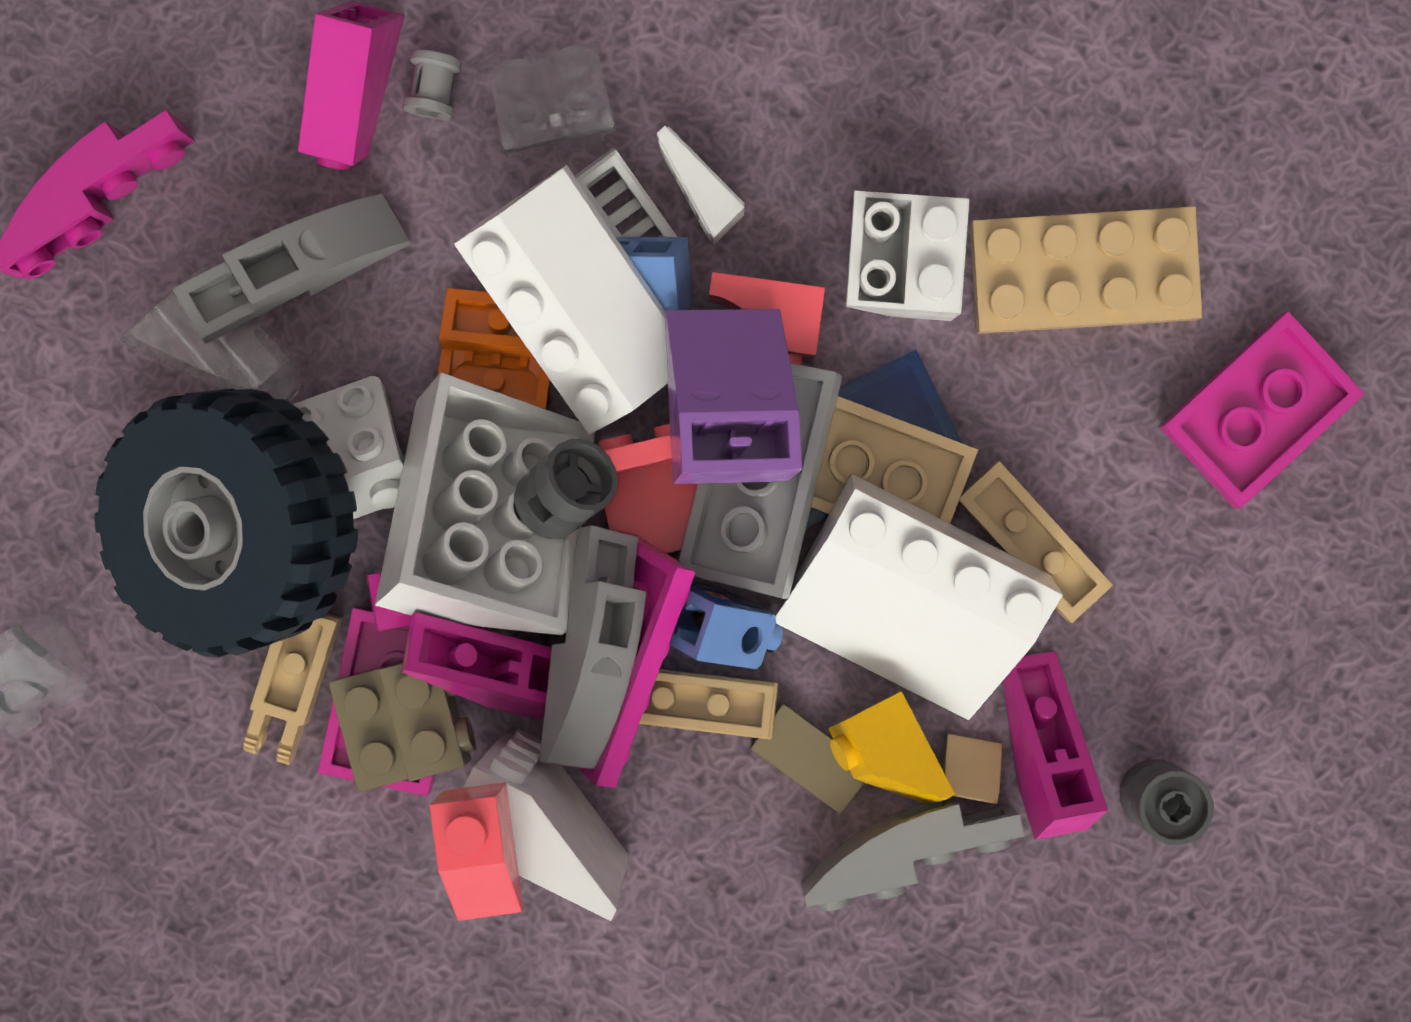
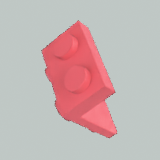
M670 423L653 428L656 437L654 439L633 443L632 435L626 434L599 441V447L612 460L618 479L616 494L609 504L604 507L609 529L615 532L622 531L637 535L666 554L682 550L697 484H673Z

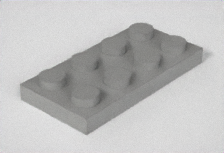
M790 363L799 408L802 470L789 481L697 484L679 558L680 563L696 572L695 577L788 600L843 377L834 371Z

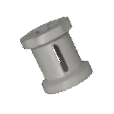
M413 50L410 62L415 68L410 97L404 99L403 110L416 116L451 120L453 108L449 106L453 77L454 74L460 72L461 61L453 56L437 51Z

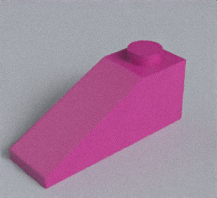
M416 612L411 617L401 672L485 707L539 720L544 718L552 647Z
M1056 652L1023 656L1003 680L1018 788L1034 839L1038 840L1088 830L1108 811Z

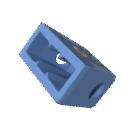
M692 582L688 600L681 610L670 645L697 661L757 669L762 665L765 653L774 652L780 646L783 630L782 626L776 624L775 614L729 591ZM693 611L705 613L702 626H697L694 623Z

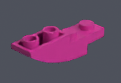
M165 110L127 135L105 121L76 142L43 174L17 208L0 240V272L20 279L22 277L25 279L36 278L50 271L56 264L54 257L69 247L80 249L97 241L103 234L101 227L113 220V217L102 202L103 199L116 200L128 195L138 185L136 178L152 168L156 170L169 168L185 156L183 148L195 140L184 123Z

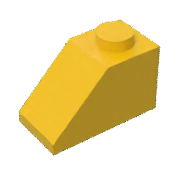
M902 691L828 728L833 737L830 741V746L836 761L845 771L850 770L855 780L926 805L947 800L955 795Z

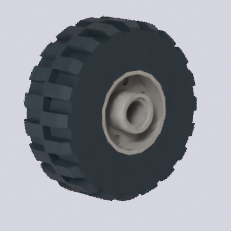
M232 388L169 396L154 402L147 411L139 412L122 430L125 436L115 440L104 459L108 464L105 472L98 477L95 495L99 496V510L94 514L95 531L100 533L103 547L100 555L105 570H110L116 586L113 588L124 604L130 605L137 613L135 618L146 629L154 633L160 632L163 634L162 640L182 650L188 651L192 649L193 652L208 657H221L227 654L236 656L294 637L308 630L314 620L323 618L335 604L337 595L334 592L344 589L352 565L349 564L350 555L355 552L358 540V529L354 528L353 512L357 511L354 491L349 492L344 476L348 472L340 455L333 453L326 443L329 438L315 422H306L302 419L304 413L284 399L274 400L267 392L255 389L235 390Z

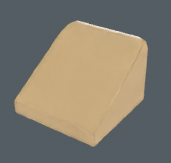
M947 733L941 768L955 793L954 796L994 804L998 803L1002 743Z

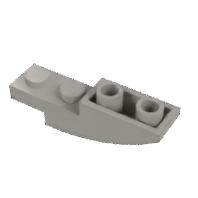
M381 193L323 210L257 237L222 254L225 262L172 289L199 336L207 344L306 291L312 296L410 245V240Z
M592 525L578 528L566 641L562 644H553L551 651L539 759L541 763L595 769L609 741L628 689L643 622L646 591L633 589L638 537Z
M953 797L927 805L920 803L897 812L866 828L842 844L818 865L801 884L806 907L818 906L819 911H834L849 906L851 904L850 898L872 894L875 899H888L902 895L906 892L905 886L918 884L913 861L922 859L925 865H936L949 862L956 858L955 852L977 847V851L980 853L1004 850L1011 846V839L1025 837L1020 814L1011 805H1005L961 815L960 806Z

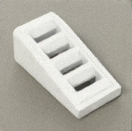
M664 126L657 133L660 152L708 240L712 241L713 245H715L744 216L745 203L669 126Z
M610 149L575 175V178L615 237H639L654 225L661 233L658 237H677L616 149ZM615 170L620 179L594 197L588 188ZM629 189L634 197L607 216L602 207L623 191ZM642 207L648 216L621 235L615 226Z

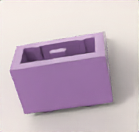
M780 309L666 310L665 330L673 484L789 481L802 470L799 408Z

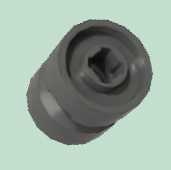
M569 439L559 443L517 483L514 494L516 512L522 523L533 533L547 539L563 538L572 534L589 518L606 507L613 499L618 485L616 468L609 455L592 442L585 439Z
M1147 759L1135 764L1125 774L1120 785V803L1125 815L1154 839L1168 845H1185L1197 840L1208 830L1213 818L1214 801L1210 791L1197 776L1163 759Z

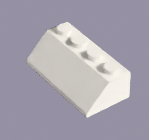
M567 165L480 221L454 243L462 257L589 435L632 412L668 384L665 310Z

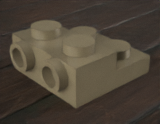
M403 661L328 682L358 793L407 779L410 782L465 767L471 760L470 751L476 750V741L471 722L468 717L460 718L454 697L457 695L401 672Z

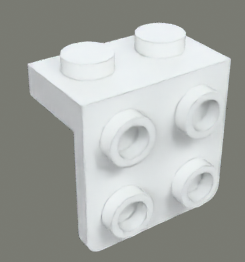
M370 376L293 404L304 413L302 419L306 422L313 421L329 438L326 443L332 452L340 455L348 472L344 476L349 492L354 491L357 511L353 512V518L356 519L381 509L395 507L405 456L398 445L385 387L381 380L376 376Z

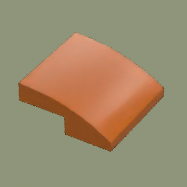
M447 288L439 334L442 349L437 376L442 372L548 410L551 380L489 293Z

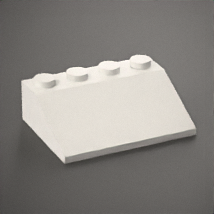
M441 372L416 401L375 605L411 616L417 612L463 625L554 635L566 633L578 529L560 539H547L533 533L522 523L516 512L514 494L517 483L538 462H541L559 443L569 439H585L594 443L595 432L589 435L579 421Z
M851 474L793 579L789 600L782 599L775 612L776 624L970 720L1034 645L1063 594L1051 575Z
M517 730L514 736L504 732L473 767L463 788L506 782L519 876L611 921L617 910L629 856L564 768L561 765L539 762L542 739L522 730Z

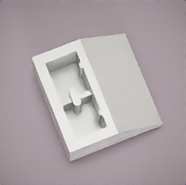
M854 191L846 307L902 318L952 321L959 316L962 310L969 199Z

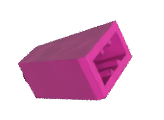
M349 1L315 14L298 152L316 156L317 164L338 170L349 169L350 166H354L369 155L404 14L354 1Z

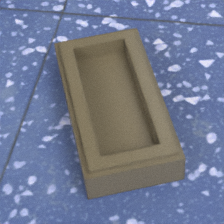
M784 702L781 703L775 713L773 739L756 738L750 746L752 751L840 815L864 784V782L855 780L850 770L845 771L838 764L830 746V741L833 738Z

